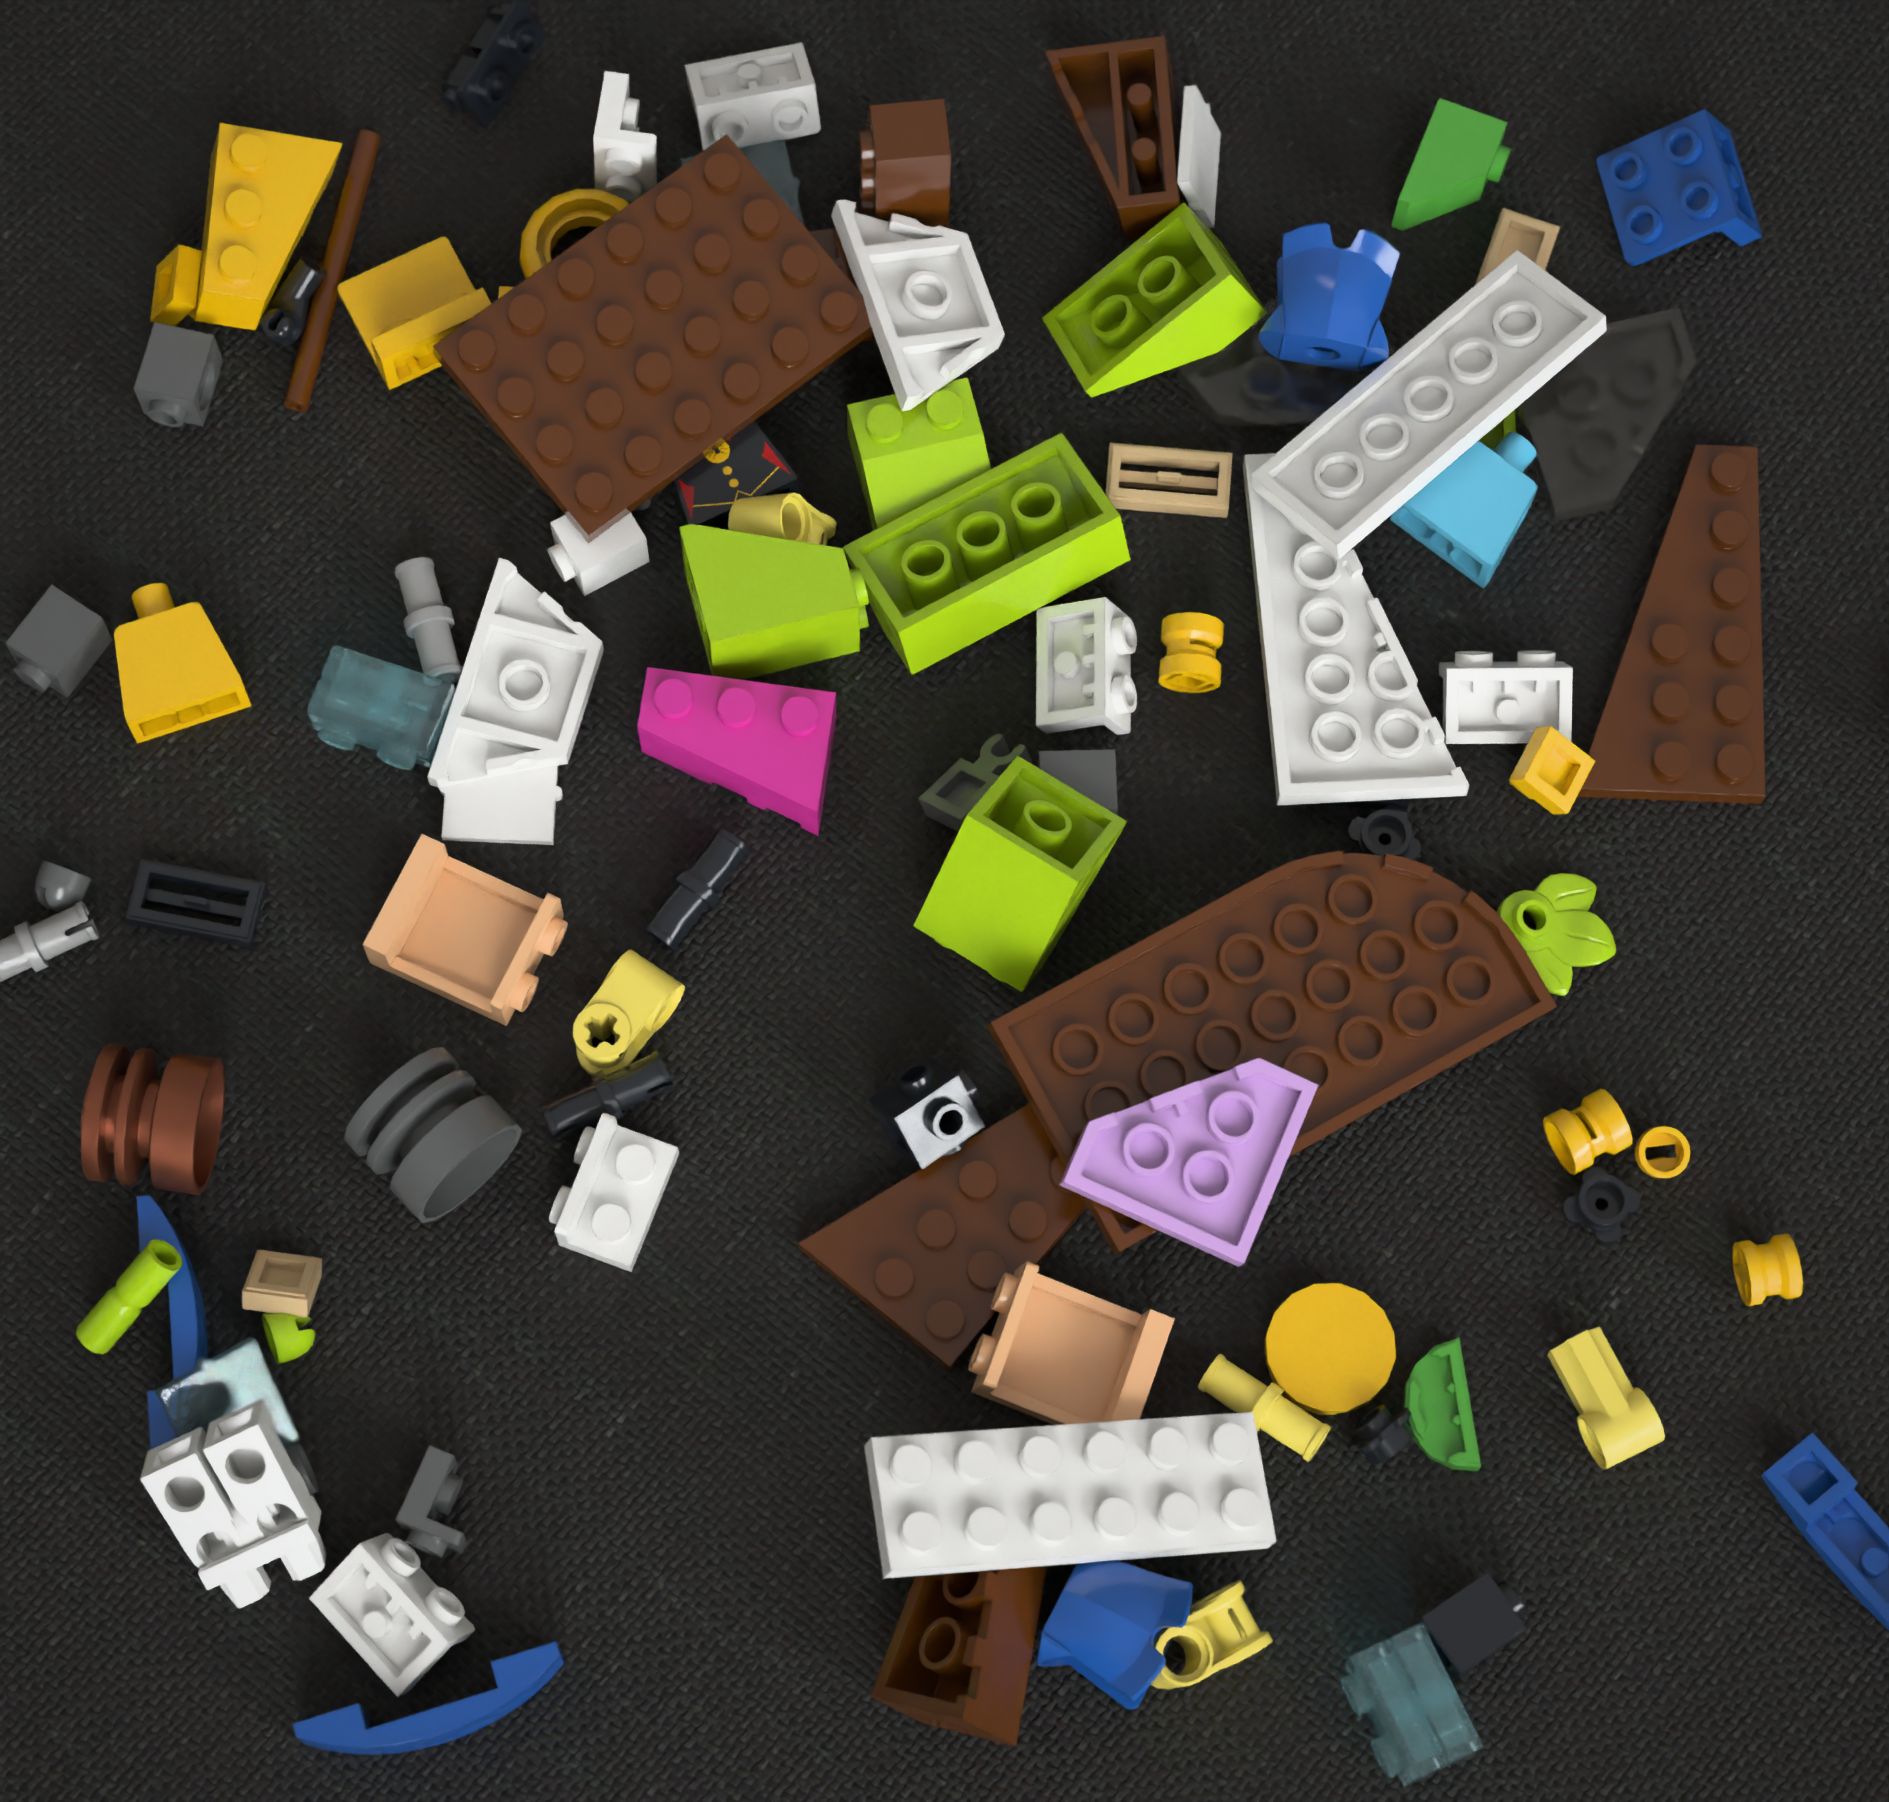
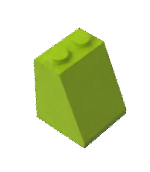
M696 524L679 527L685 577L712 676L744 680L860 651V629L869 627L865 605L869 604L868 595L860 567L849 570L843 548Z
M1017 756L966 815L913 926L932 937L941 946L952 949L988 971L995 979L1006 982L1023 992L1048 960L1127 821L1020 756Z

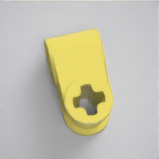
M786 493L736 500L731 506L728 528L733 531L827 546L828 539L835 535L836 521L832 517L818 511L806 502L801 495Z
M632 949L625 952L613 965L602 986L582 1012L578 1014L573 1024V1039L577 1047L576 1054L581 1067L590 1075L603 1070L606 1076L630 1065L654 1032L658 1031L675 1011L684 994L685 986ZM611 1034L615 1037L616 1043L614 1045L604 1042ZM594 1037L603 1040L597 1048L593 1047L592 1044Z
M1240 1580L1211 1593L1191 1605L1186 1624L1183 1628L1162 1627L1156 1633L1153 1646L1162 1655L1166 1643L1173 1639L1181 1645L1186 1658L1182 1672L1176 1675L1170 1672L1164 1665L1150 1685L1160 1689H1173L1198 1683L1220 1669L1234 1665L1257 1653L1273 1641L1269 1632H1260L1242 1598V1594L1246 1589Z

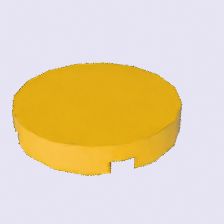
M1341 1283L1313 1284L1291 1294L1274 1312L1264 1339L1266 1365L1270 1371L1269 1375L1272 1381L1284 1389L1283 1395L1298 1407L1318 1415L1346 1413L1369 1404L1388 1382L1396 1359L1395 1335L1384 1310L1366 1293Z

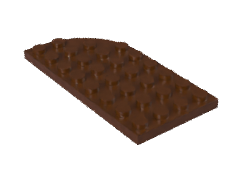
M1335 851L1291 861L1259 876L997 1018L987 1025V1029L1067 1168L1082 1130L1089 1121L1113 1112H1119L1148 1101L1153 1097L1198 1080L1207 1079L1257 1058H1261L1318 1084L1289 1157L1541 1017L1556 1008L1557 1005L1512 930L1496 911L1472 890L1467 893L1452 881L1433 872V867L1409 858L1388 853L1381 856L1362 853L1343 854V851ZM1082 1196L1115 1255L1158 1231Z

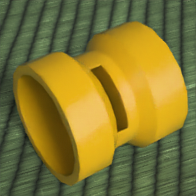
M1195 612L1175 613L1162 619L1161 642L1167 649L1166 656L1160 660L1158 682L1169 690L1184 693H1203L1220 687L1222 664L1216 659V650L1223 643L1224 623L1212 615Z
M1599 1089L1585 1096L1582 1099L1581 1106L1572 1111L1560 1109L1543 1119L1544 1131L1554 1154L1562 1166L1572 1175H1576L1591 1167L1596 1156L1604 1152L1615 1155L1632 1145V1134L1626 1118L1614 1098L1604 1089Z

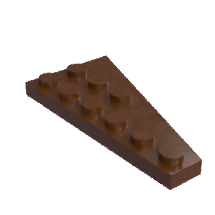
M1696 444L1590 745L1588 756L1594 759L1595 763L1577 797L1761 804L1765 798L1758 447Z
M1029 1103L969 1139L965 1146L956 1153L938 1158L924 1169L918 1170L799 1242L798 1246L799 1250L950 1372L999 1313L991 1310V1304L1003 1274L1006 1272L1014 1275L1015 1270L1026 1261L1039 1265L1088 1206L1080 1194L1059 1185L1066 1167Z

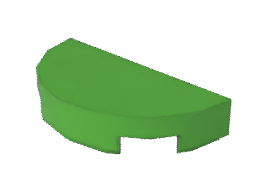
M1459 1338L1434 1346L1428 1354L1415 1364L1403 1389V1408L1407 1407L1412 1413L1406 1421L1414 1432L1412 1440L1430 1459L1454 1470L1479 1471L1481 1463Z

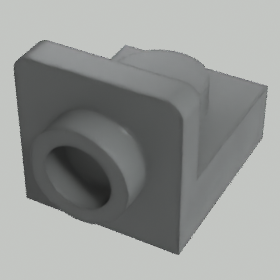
M429 1445L396 1521L402 1530L409 1532L405 1541L407 1544L439 1558L443 1557L446 1548L462 1554L467 1543L464 1534L434 1520L438 1512L445 1515L449 1514L460 1492L463 1478L455 1475L459 1466L454 1455Z

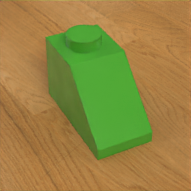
M1439 98L1399 196L1391 227L1403 231L1479 201L1487 180L1499 183L1506 166L1511 148L1503 146L1501 143L1508 122Z

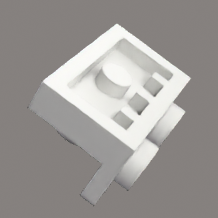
M803 43L685 65L688 87L698 119L703 151L726 134L740 149L813 135L821 130L816 86Z
M605 71L594 131L595 189L607 191L628 202H633L656 185L657 137L653 134L642 133L640 128L637 127L640 100L629 98V74Z
M1106 597L1037 609L1036 726L1046 734L1105 725L1116 735L1128 734L1131 731V713L1135 711L1137 706L1136 688L1131 678V654L1135 652L1137 647V635L1131 618Z
M1543 650L1518 651L1517 662H1493V652L1459 651L1455 652V662L1439 663V676L1443 678V732L1446 736L1445 744L1528 743L1536 727L1552 726L1571 741L1573 668L1562 661H1555V652Z
M603 1112L596 1129L590 1126L584 1129L574 1155V1163L581 1165L572 1188L564 1185L560 1188L551 1209L549 1222L556 1224L555 1235L559 1246L632 1272L678 1158V1147L617 1125L615 1116Z
M388 1533L359 1543L309 1597L397 1697L409 1692L451 1646L466 1640L475 1631L474 1626L464 1616L465 1610L458 1598L450 1591L438 1587L420 1567L418 1555L407 1543L394 1538Z

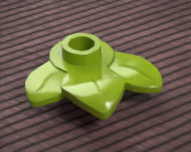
M1560 873L1550 875L1543 879L1534 891L1520 890L1509 895L1501 902L1497 910V914L1512 930L1526 951L1549 993L1559 996H1565L1571 987L1572 967L1596 966L1607 961L1616 953V945L1609 927L1596 914L1588 912L1596 894V885L1587 878L1576 874ZM1524 911L1528 912L1534 919L1536 930L1530 929L1524 923Z

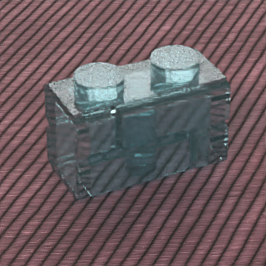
M335 645L330 651L322 671V678L317 683L308 705L307 713L313 729L319 731L318 737L331 746L343 750H353L355 743L378 750L377 757L391 766L404 770H411L414 763L431 767L455 694V687L453 683Z
M1423 1623L1351 1656L1344 1664L1349 1673L1348 1676L1341 1678V1684L1346 1697L1358 1716L1368 1712L1380 1736L1371 1741L1374 1754L1385 1775L1391 1778L1398 1774L1404 1788L1476 1754L1483 1748Z

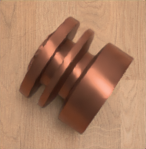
M108 1044L104 1046L96 1060L82 1107L81 1161L83 1174L88 1180L105 1182L111 1178L115 1170L116 1179L119 1183L131 1186L137 1181L146 1159L149 1158L151 1180L156 1189L195 1195L202 1193L211 1177L222 1129L225 1076L224 1066L220 1058L176 1053L171 1056L162 1078L159 1080L156 1055L152 1049L141 1048L137 1050L131 1060L130 1051L125 1045Z

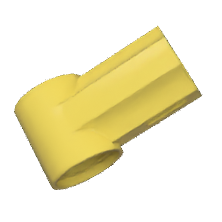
M1600 1326L1586 1330L1550 1350L1547 1356L1579 1413L1577 1423L1582 1439L1593 1459L1602 1469H1608L1664 1441V1429L1654 1406L1640 1388L1633 1389Z

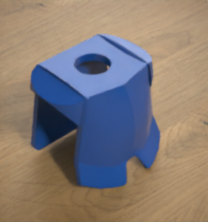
M1326 222L1299 226L1283 233L1282 256L1277 261V309L1268 318L1259 333V341L1263 348L1277 359L1355 372H1364L1380 366L1389 357V348L1379 317L1392 283V276L1400 252L1386 239L1368 229H1361L1350 247H1337L1333 244L1330 225Z
M1119 1560L1077 1563L1046 1625L1038 1633L1039 1647L1036 1664L1045 1667L1070 1665L1125 1709H1136L1140 1705L1148 1687L1164 1667L1166 1662L1164 1656L1173 1640L1170 1639L1166 1643L1162 1655L1153 1646L1154 1637L1162 1627L1183 1628L1186 1624L1192 1602L1193 1584L1162 1576L1120 1562Z

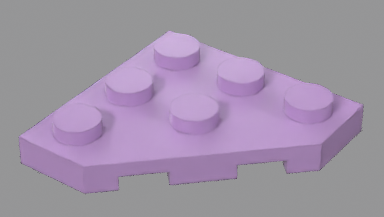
M1257 1058L1201 1081L1198 1080L1153 1097L1143 1103L1089 1121L1082 1130L1059 1185L1239 1267L1245 1263L1318 1084L1261 1058Z

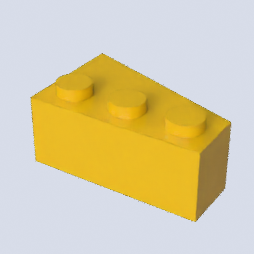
M220 123L211 155L194 321L256 331L287 268L288 262L304 234L312 213L332 177L343 143Z

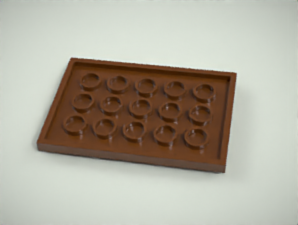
M726 134L433 346V355L584 539L590 543L872 334L873 331L863 295Z

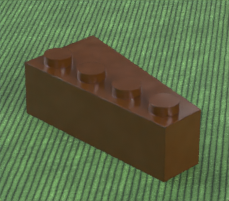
M1047 1566L915 1576L871 1697L924 1724L1016 1746Z

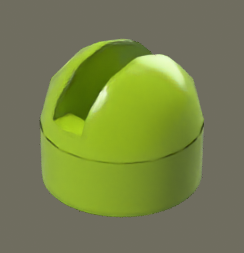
M269 1312L262 1314L265 1335L277 1364L296 1359L311 1348L316 1336L313 1329L298 1330L311 1320L309 1316L305 1318L294 1314Z

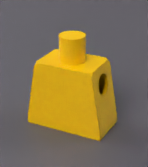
M153 583L143 586L132 594L131 597L138 620L118 626L114 630V640L124 715L137 744L252 706L237 669L199 602H190L174 607L169 588L164 583Z

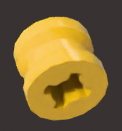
M1789 1234L1773 1235L1768 1243L1756 1245L1750 1240L1734 1242L1732 1248L1733 1270L1739 1294L1746 1306L1762 1304L1767 1296L1777 1294L1784 1299L1801 1296L1803 1288L1801 1264L1796 1246Z

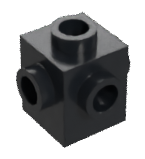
M933 1057L905 1067L898 1073L893 1083L868 1099L894 1149L920 1169H924L940 1157L956 1153L965 1146L970 1136L985 1127L974 1106L980 1100V1096L971 1079L962 1069L957 1068L952 1071Z

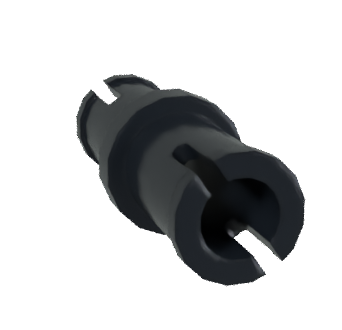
M718 827L714 832V836L687 871L679 870L672 879L676 886L648 923L643 925L642 930L645 934L666 950L675 953L679 948L680 942L705 909L713 910L719 903L720 898L717 893L742 860L750 854V849L733 834Z
M656 1050L651 1055L606 1076L603 1070L591 1075L593 1082L548 1103L544 1102L540 1104V1107L558 1143L563 1138L599 1122L603 1112L615 1116L616 1120L624 1117L623 1110L668 1089L670 1091L675 1086L658 1050Z

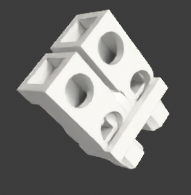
M264 1398L210 1422L207 1434L201 1426L149 1450L140 1478L185 1552L199 1568L198 1575L207 1590L220 1585L237 1608L253 1603L269 1592L271 1580L262 1565L280 1557L292 1579L301 1581L322 1571L325 1567L327 1556L320 1533L318 1532L322 1511L313 1495L310 1496L302 1476L293 1466L274 1429L275 1419Z

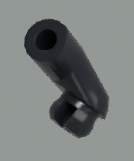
M308 256L300 257L272 298L268 311L262 319L261 327L263 333L269 340L279 345H289L296 342L305 330L310 298L327 274L326 269L314 259Z

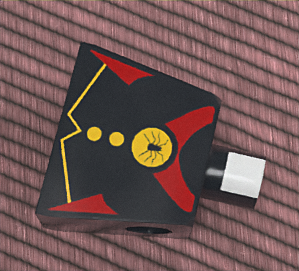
M755 421L671 482L684 526L696 524L729 530V513L731 506L736 500L786 493L798 494V478L795 472Z

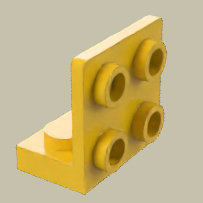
M446 237L433 240L346 280L337 287L343 304L389 390L441 367L442 365L433 355V346L491 305L483 287L478 290L474 289Z

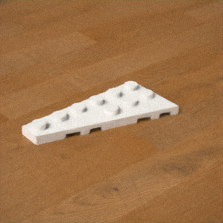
M1276 453L1245 455L1243 475L1277 806L1466 796L1470 785L1461 767H1456L1444 743L1446 736L1437 718L1431 716L1417 688L1418 679L1378 598H1373L1362 575L1363 567L1354 549L1348 551L1340 559L1336 558L1253 490L1250 475Z

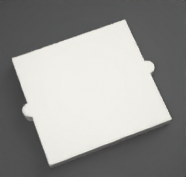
M1184 86L1177 183L1188 201V207L1208 228H1213L1221 132L1210 113L1209 103H1205L1197 86Z
M555 765L439 787L440 793L445 796L442 840L553 845L556 801H560L563 797L562 789L557 786L559 766Z

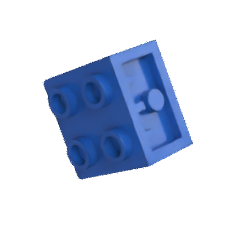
M1705 109L1597 158V167L1625 261L1631 266L1642 264L1713 232L1719 233L1722 231L1739 246L1762 237L1731 132Z

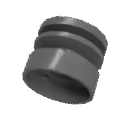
M444 1047L432 1048L414 1057L389 1076L360 1106L348 1124L344 1136L346 1143L359 1156L367 1155L365 1163L376 1175L389 1173L398 1168L392 1177L390 1189L422 1223L435 1221L471 1197L507 1160L517 1145L522 1132L519 1125L490 1095L480 1096L469 1101L473 1095L476 1082L466 1070L457 1071L458 1062Z

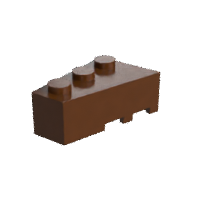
M1165 36L1045 51L1055 89L1125 239L1141 238L1183 203V192L1177 183L1179 145L1172 67Z
M934 99L870 105L865 130H859L861 158L859 159L861 187H859L861 214L889 222L892 213L914 218L925 226L949 228L951 150L945 100Z

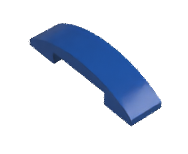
M150 1195L137 1196L140 1253L151 1240L159 1239L171 1244L182 1258L181 1268L168 1282L174 1388L169 1391V1412L166 1408L167 1389L147 1391L150 1449H153L183 1435L197 1419L198 1413L179 1433L177 1432L178 1428L174 1424L182 1426L186 1420L178 1419L179 1422L174 1423L172 1419H175L177 1382L180 1380V1387L183 1388L179 1396V1402H182L193 1375H196L185 1402L192 1403L203 1379L204 1369L207 1365V1328L200 1286L187 1251L162 1210ZM192 1374V1377L187 1382V1384H184L181 1381V1379H184L186 1381L188 1376ZM202 1391V1395H201V1400H200L199 1406L201 1405L202 1396H203V1391ZM179 1405L180 1416L190 1417L194 1413L195 1407Z
M1812 1432L1765 1471L1761 1477L1815 1551L1853 1595L1889 1631V1527L1854 1490L1858 1482Z
M555 1641L492 1661L491 1666L497 1683V1689L372 1728L367 1711L358 1703L294 1723L295 1735L305 1745L347 1754L376 1755L401 1753L443 1744L471 1734L515 1710L531 1698L555 1675L564 1664L563 1656Z

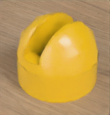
M1667 1126L1653 1127L1639 1137L1635 1146V1158L1640 1169L1647 1175L1654 1178H1671L1677 1176L1686 1168L1690 1159V1146L1686 1137L1677 1129ZM1673 1144L1675 1146L1676 1157L1646 1159L1645 1149L1647 1147Z

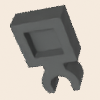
M998 733L990 737L981 747L978 760L971 763L960 758L918 798L925 815L959 832L966 815L1017 756L1033 764L1026 746L1019 744L1010 752L1003 735Z

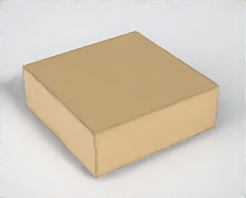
M257 1250L242 1290V1309L269 1313H287L307 1318L322 1277V1259Z

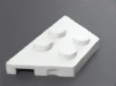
M845 199L837 200L831 214L857 289L863 295L870 325L901 411L911 410L996 351L1005 333L967 233L942 226H925L914 218L892 213L888 222L854 212L856 202Z
M499 558L427 776L431 786L439 788L544 767L568 764L603 655V642L581 622H574L564 613L563 607L546 592L541 594L520 576L517 568L506 559Z

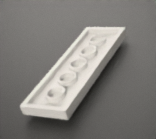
M1517 250L1250 475L1252 488L1331 554L1340 559L1606 332V316Z
M1253 1412L871 1437L864 1445L883 1578L1267 1549L1276 1542Z

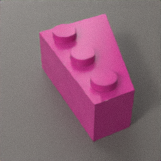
M647 667L637 725L641 752L710 785L714 782L746 797L748 803L763 810L769 808L800 823L801 828L819 836L837 720L835 692Z

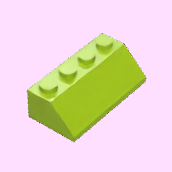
M1062 432L843 546L844 553L852 569L860 567L867 590L868 601L885 635L911 675L1131 560L1120 514Z

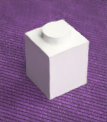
M631 512L590 543L584 539L566 515L550 522L554 545L547 549L550 559L562 580L566 582L574 578L584 596L650 562L647 539Z

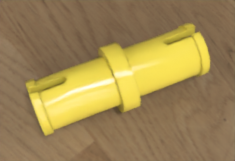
M1219 1354L1214 1359L1198 1385L1200 1391L1208 1393L1236 1413L1253 1412L1257 1432L1260 1429L1303 1456V1459L1307 1462L1316 1454L1331 1429V1426L1326 1423L1323 1424L1283 1397L1284 1389L1274 1382L1269 1386L1265 1385L1226 1360V1357L1222 1354Z

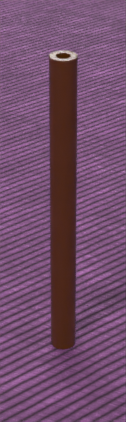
M370 130L358 131L322 261V266L326 269L327 274L313 294L305 330L302 334L284 400V406L293 411L306 412L309 407L339 296L337 287L344 278L381 141L380 135Z

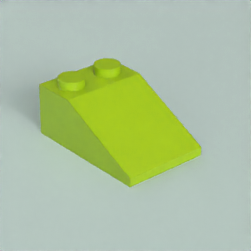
M1182 203L1042 317V320L1083 389L1092 398L1218 353L1265 316L1267 311L1222 242L1185 203Z
M968 377L951 381L911 410L901 411L895 394L847 405V435L873 531L991 470L985 439Z

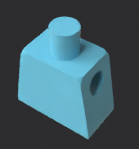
M1508 432L1493 451L1480 441H1477L1391 515L1390 520L1484 589L1527 515L1538 486L1523 473L1537 456L1536 450L1526 438L1515 432Z

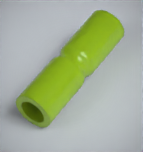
M159 1239L151 1240L119 1277L116 1286L109 1289L76 1329V1334L84 1347L97 1354L107 1353L138 1318L142 1308L150 1304L181 1268L182 1258L171 1244Z

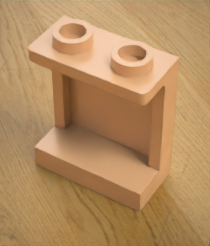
M421 834L369 931L363 947L371 964L507 1026L515 1009L524 1012L530 1004L539 982V977L533 974L544 954L552 957L556 953L566 933L568 922L563 920L564 913L560 898L550 893H547L544 899L539 898L448 856L445 844Z
M1028 1261L1016 1269L1014 1275L1005 1272L997 1286L991 1304V1310L1000 1313L992 1336L981 1335L970 1360L968 1370L977 1374L971 1392L1053 1425L1139 1420L1175 1319L1152 1309L1141 1315L1038 1274L1039 1266Z

